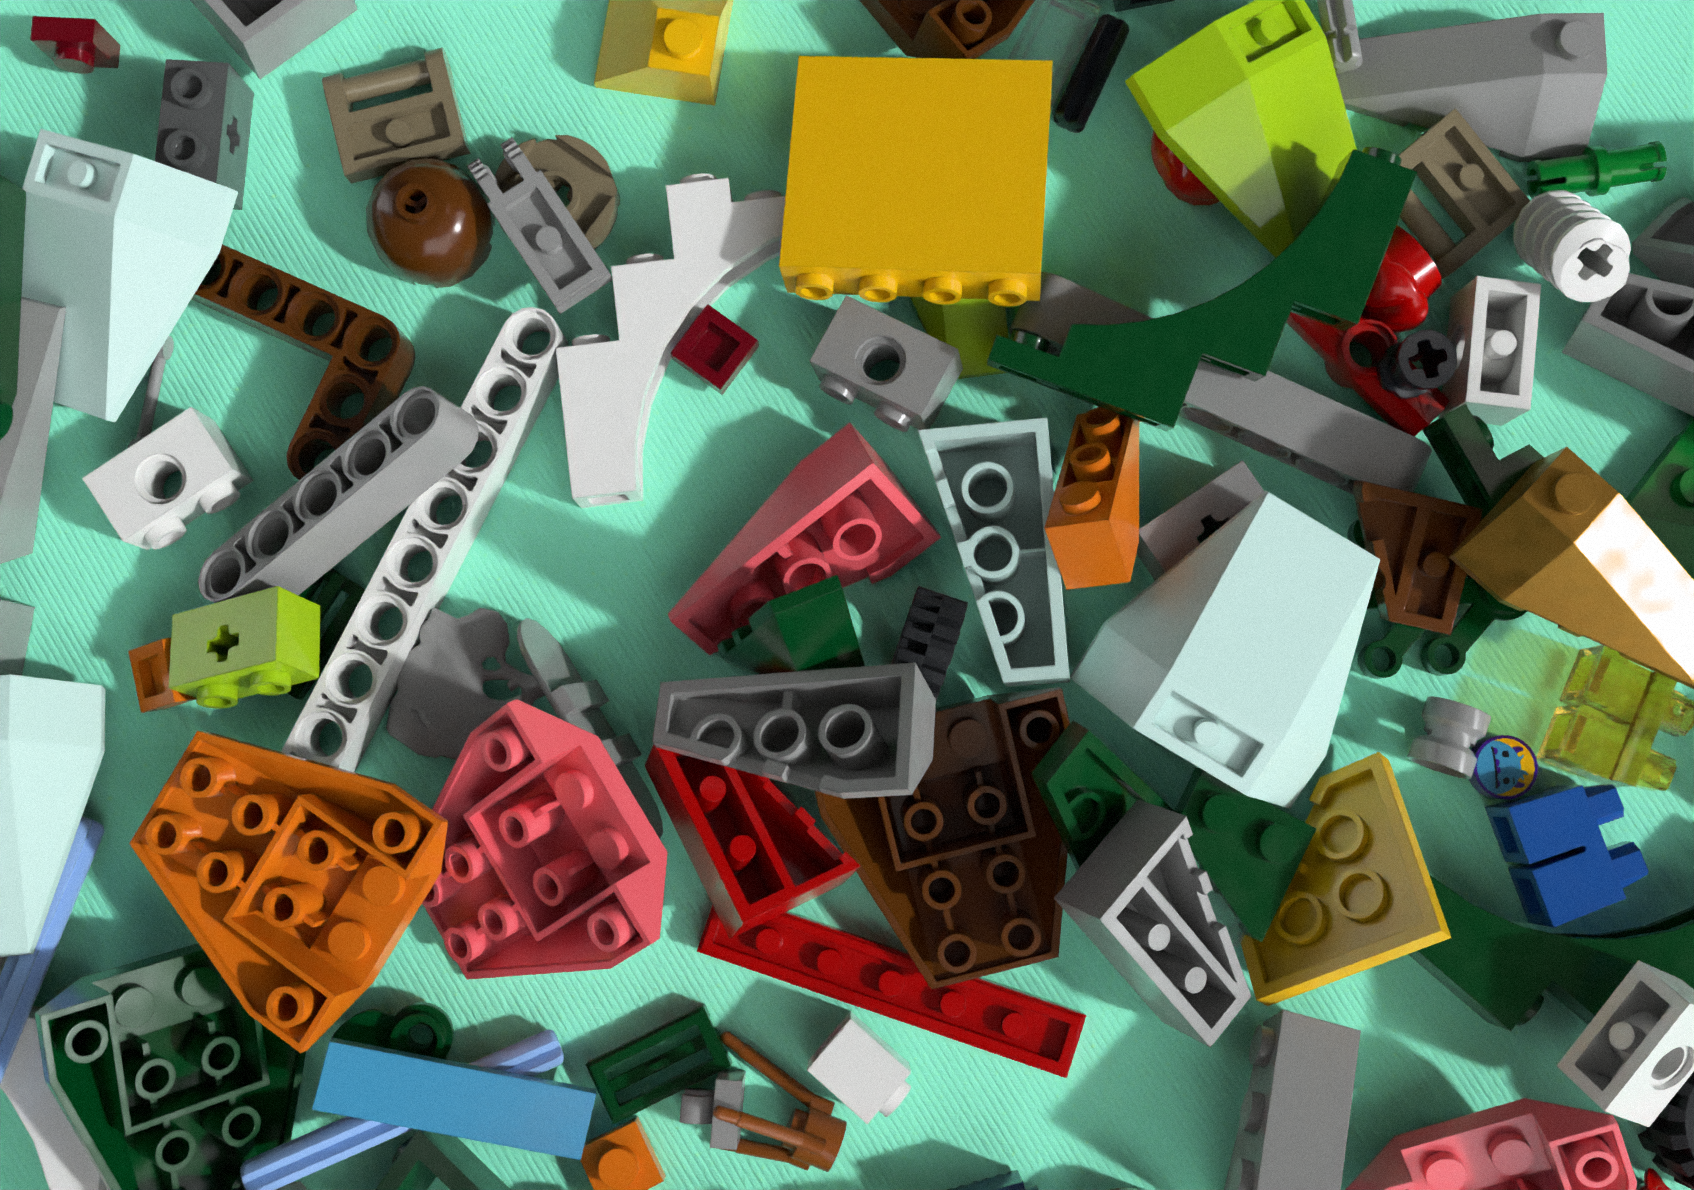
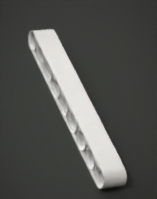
M528 307L521 308L511 314L504 323L461 406L463 410L471 414L477 421L479 429L478 441L486 440L491 442L492 452L490 458L485 464L475 468L467 467L466 461L463 460L409 505L281 752L355 772L397 691V678L409 652L420 644L419 632L423 622L429 618L434 608H440L559 378L556 348L568 346V341L554 318L545 310ZM539 331L550 333L549 345L544 351L535 355H528L522 352L523 343L529 335ZM507 386L521 387L520 401L515 407L507 411L494 410L495 396L501 389ZM450 496H460L463 506L460 516L450 524L440 525L436 514L440 503ZM429 551L433 561L431 572L423 580L411 582L407 570L409 561L414 555ZM398 607L403 618L401 630L391 639L384 640L378 628L380 617L385 611ZM366 664L372 672V685L366 694L356 698L349 688L350 675L355 668ZM334 721L342 731V742L338 750L328 756L320 747L319 737L322 729Z

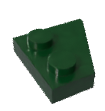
M1195 768L1174 812L1187 816L1193 833L1192 836L1187 838L1194 859L1199 864V868L1207 872L1213 891L1220 894L1239 920L1240 923L1237 925L1248 937L1262 942L1316 828L1263 800L1244 795L1201 768Z

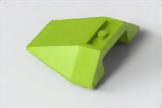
M1255 0L1213 21L1125 80L1126 85L1157 137L1275 258L1285 250L1308 222L1325 195L1339 163L1353 149L1357 150L1326 36L1305 0Z

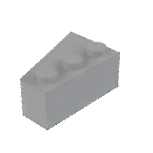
M1137 800L1054 899L1163 1023L1211 1047L1251 998V994L1227 927L1217 922L1207 893L1212 891L1213 888L1208 874L1197 867L1187 838L1192 836L1193 833L1187 816Z

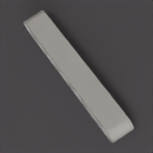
M1041 272L1040 301H1026L1020 305L1009 328V332L1012 335L1013 330H1018L1046 340L1050 343L1046 353L1058 357L1071 324L1110 325L1139 322L1153 318L1052 273ZM1199 361L1179 416L1353 495L1355 480L1414 493L1432 453L1430 446L1420 439L1271 371H1267L1265 377L1254 382Z

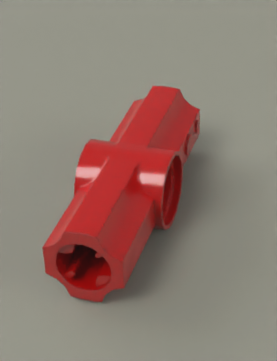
M1290 312L1286 323L1324 360L1326 372L1331 380L1341 387L1353 389L1388 425L1415 437L1450 402L1438 388L1427 390L1426 393L1413 399H1399L1381 387L1377 379V363L1382 359L1384 351L1388 347L1398 343L1397 337L1391 328L1381 321L1367 319L1362 314L1357 325L1346 331H1341ZM1350 342L1361 343L1367 347L1372 358L1370 368L1360 366L1352 359L1349 350ZM1409 361V365L1412 370L1418 369L1412 362Z

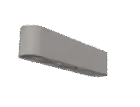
M419 386L408 390L212 552L200 570L198 580L200 593L205 599L214 603L275 586H280L294 594L300 595L465 460L473 451L478 441L479 429L477 421L471 414L431 388Z

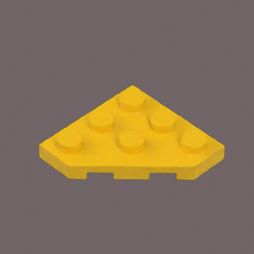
M1380 752L1319 778L1309 798V801L1314 805L1305 823L1316 828V831L1262 942L1252 939L1244 933L1240 937L1256 1000L1266 1006L1284 1001L1451 938L1390 761Z

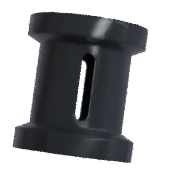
M1420 330L1384 351L1382 359L1376 366L1377 379L1381 387L1385 391L1392 393L1395 397L1399 399H1413L1426 393L1427 390H1432L1445 384L1453 376L1457 366L1456 350L1452 342L1442 333L1433 330ZM1409 361H1420L1423 369L1412 370Z

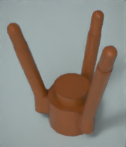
M723 1032L720 1036L723 1044L808 1108L806 1112L794 1108L787 1125L783 1126L742 1111L718 1105L713 1109V1116L715 1118L781 1141V1146L740 1138L737 1150H721L786 1162L808 1171L810 1166L829 1172L840 1150L847 1126L845 1120L831 1115L835 1102L814 1094L731 1032Z

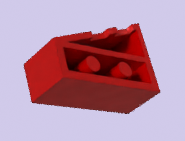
M653 744L645 763V768L729 939L844 884L860 867L846 851L842 854L813 825L816 820L802 806L798 809L770 781V778L657 748Z

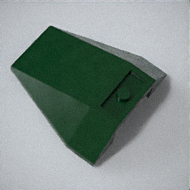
M199 943L81 977L35 1012L45 1082L108 1190H246L240 1173L242 1164L249 1158L291 1141L306 1051L303 1053L298 1052L246 1012Z

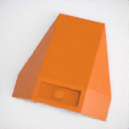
M197 731L129 844L246 1012L298 1052L303 1053L375 981L441 873L448 821L394 783L208 731Z

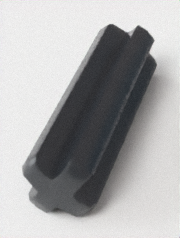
M1104 14L1099 17L1055 110L1053 118L1059 127L1067 129L1072 133H1080L1084 130L1129 33V25L1124 20L1117 19L1110 14Z

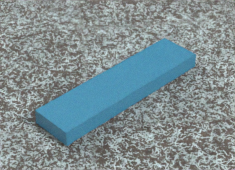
M331 1038L312 1110L581 1160L597 1093L594 1088Z

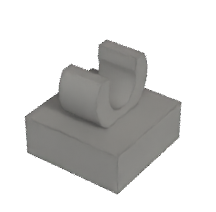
M724 1069L717 1075L715 1091L702 1088H686L685 1093L682 1094L679 1122L700 1125L712 1124L710 1148L737 1150L741 1137V1128L713 1116V1109L721 1105L743 1112L746 1071Z

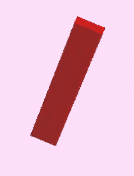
M712 905L697 952L1064 1078L1068 1076L1087 1016L1084 1012L982 977L931 989L908 952L789 911L729 939Z

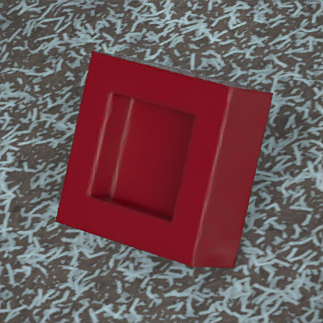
M32 17L30 40L54 61L58 68L68 72L88 74L94 71V67H119L121 45L96 19Z
M707 304L671 351L670 355L672 360L723 395L758 349L759 342L755 337Z

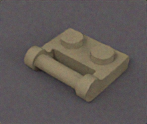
M443 47L425 51L424 59L344 78L342 73L322 78L344 176L351 184L384 176L390 169L409 160L435 158L444 161L471 154L454 88L451 67ZM430 83L432 85L433 92L353 111V103Z
M1456 108L1398 154L1402 159L1400 166L1417 172V176L1465 234L1458 242L1454 243L1410 189L1400 218L1434 259L1433 261L1439 270L1441 279H1444L1460 268L1516 221L1522 208L1530 202Z

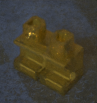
M1599 645L1579 649L1559 699L1560 702L1567 704V706L1556 707L1536 759L1601 785L1613 784L1615 787H1637L1650 791H1666L1677 768L1676 760L1651 749L1658 730L1674 737L1686 736L1694 725V701L1674 690L1677 681L1657 672H1651L1621 657L1618 651L1607 646Z

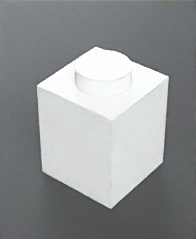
M852 1011L846 1015L808 1060L807 1071L866 1124L872 1120L878 1111L885 1117H888L900 1105L911 1089V1086L905 1081L911 1074L909 1062Z

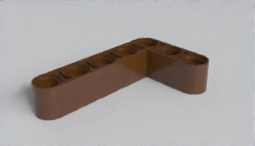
M222 244L220 253L213 265L221 264L219 276L208 285H202L201 282L191 300L330 361L288 447L286 455L288 468L293 476L300 480L314 468L315 459L321 452L339 448L399 398L415 363L414 346L409 338L385 316ZM277 288L278 295L273 305L266 310L258 311L257 303L261 295L269 289ZM334 313L335 320L332 328L323 335L313 336L312 330L316 320L324 314ZM382 338H391L392 347L388 355L380 361L370 362L368 360V353L373 343ZM363 393L364 404L361 411L352 418L342 419L341 408L346 398L353 394Z

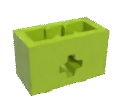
M275 586L173 614L169 688L197 698L196 703L202 707L221 709L237 705L239 698L255 694L281 695L290 692L291 685L319 679L320 605L280 586Z

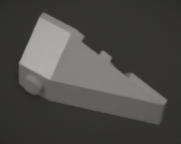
M1543 13L1359 39L1363 58L1361 66L1354 71L1336 74L1345 108L1353 112L1402 127L1411 123L1430 129L1456 108L1487 147L1500 150L1499 156L1517 162H1530L1582 155L1584 149L1589 144L1607 77L1604 13Z
M22 296L17 395L12 405L13 421L8 433L0 440V564L33 553L66 307Z

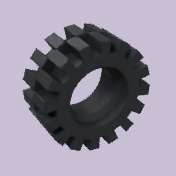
M918 586L891 664L916 662L937 701L959 639L968 602Z

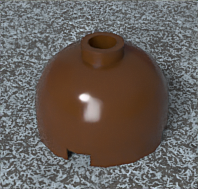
M435 158L409 160L390 169L374 186L366 207L367 233L379 259L404 282L416 285L415 283L434 285L436 288L451 287L472 277L484 264L492 249L490 241L493 235V225L495 226V216L487 204L489 202L478 183L456 165Z

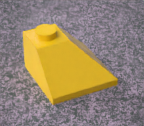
M609 0L594 80L595 87L715 106L733 0Z

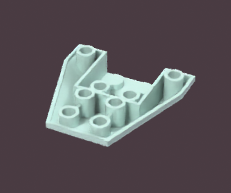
M40 129L22 187L26 191L22 297L66 307L53 402L107 421L116 422L219 255L238 192L133 153Z
M1266 490L1106 620L1073 670L1070 678L1141 734L1244 795L1290 809L1326 756L1380 559Z
M12 674L0 675V957L34 954L105 752L106 689L102 685Z

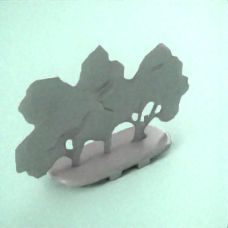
M434 608L429 618L423 622L420 628V644L411 649L397 678L398 692L390 702L386 725L389 735L418 755L433 758L443 756L457 760L470 733L505 704L518 699L533 706L535 700L546 696L559 719L599 737L660 839L663 834V823L658 807L632 762L642 754L629 733L616 736L602 713L600 707L609 702V699L597 680L584 682L559 642L546 628L535 620L526 618L517 627V641L521 654L533 674L528 675L506 663L505 653L510 643L508 626L499 612L478 608L471 614L457 619ZM494 657L501 667L496 671L486 670L483 668L482 663L487 658ZM509 680L507 686L512 692L520 687L521 695L506 701L489 698L483 692V684L485 681Z

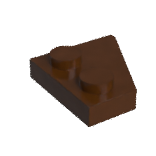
M1355 480L1353 493L1365 549L1380 559L1373 584L1380 618L1451 635L1467 573L1449 556L1480 523L1483 509Z

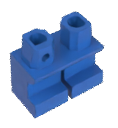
M1613 784L1585 787L1583 785H1556L1545 789L1544 792L1517 800H1506L1484 807L1505 862L1520 863L1508 867V871L1528 923L1552 928L1626 899L1623 888L1648 875L1649 871L1641 850L1634 842L1622 841L1606 847L1599 825L1624 817V807Z

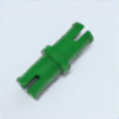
M1660 141L1607 150L1603 145L1586 147L1582 155L1544 161H1530L1526 175H1537L1538 179L1527 181L1528 192L1531 199L1549 190H1566L1571 193L1585 192L1591 197L1605 195L1610 187L1648 181H1662L1667 167H1654L1653 163L1667 161L1665 148Z

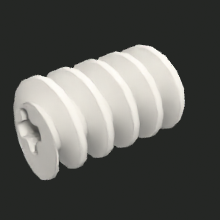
M1549 190L1534 197L1522 208L1514 225L1513 241L1516 252L1520 259L1524 260L1527 265L1541 274L1556 289H1559L1563 295L1578 302H1597L1612 296L1626 284L1630 271L1629 255L1631 246L1628 234L1619 223L1611 220L1609 216L1602 214L1597 208L1592 207L1578 195L1566 190Z

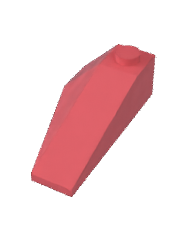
M849 422L797 464L671 609L668 616L677 628L707 654L711 655L719 651L717 645L721 641L733 637L731 633L735 629L750 625L748 618L768 601L835 575L838 576L842 588L867 577L874 584L895 574L938 541L941 536L884 459Z

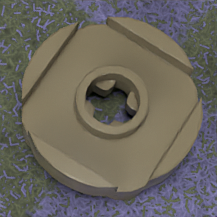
M555 135L556 139H546L538 143L534 138L519 144L518 146L535 171H542L555 192L561 189L563 185L570 189L567 194L570 203L566 208L589 243L596 249L610 234L616 222L620 205V195L607 161L593 146L569 135ZM504 158L495 174V178L498 181L497 186L502 193L523 181L518 172L513 171Z

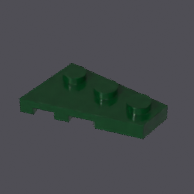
M1074 720L1031 773L1076 871L1137 800L1174 812L1162 798L1093 733Z

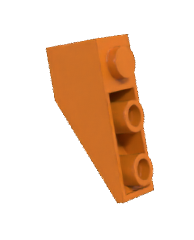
M1101 407L1076 415L1044 527L1066 590L1130 582L1139 544V421Z

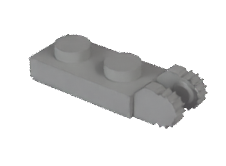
M511 137L500 145L503 149L504 158L512 170L518 172L523 180L522 182L502 193L497 186L498 181L492 171L479 158L467 165V167L490 202L487 205L559 314L611 282L612 276L542 171H535L516 141Z

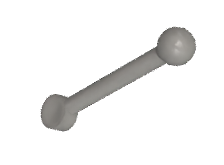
M168 336L152 362L137 436L130 441L127 448L151 433L166 360L170 359L173 353L174 341L171 336Z

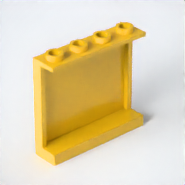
M799 56L779 268L787 293H796L798 296L809 300H825L832 297L833 294L859 295L861 298L872 302H889L896 299L897 296L923 297L931 303L943 305L957 303L961 298L988 299L989 302L995 305L1005 307L1019 306L1026 301H1040L1053 60Z

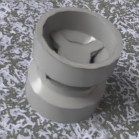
M1427 697L1421 714L1425 722L1424 731L1427 732V735H1420L1413 739L1407 758L1434 771L1458 778L1471 779L1477 758L1469 747H1474L1477 740L1486 736L1491 716L1477 708L1441 697Z

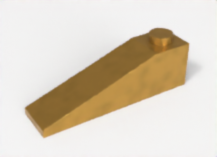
M1568 447L1535 461L1449 556L1498 602L1518 611L1526 610L1557 624L1558 629L1576 637L1584 636L1618 651L1620 656L1694 689V580L1623 496Z

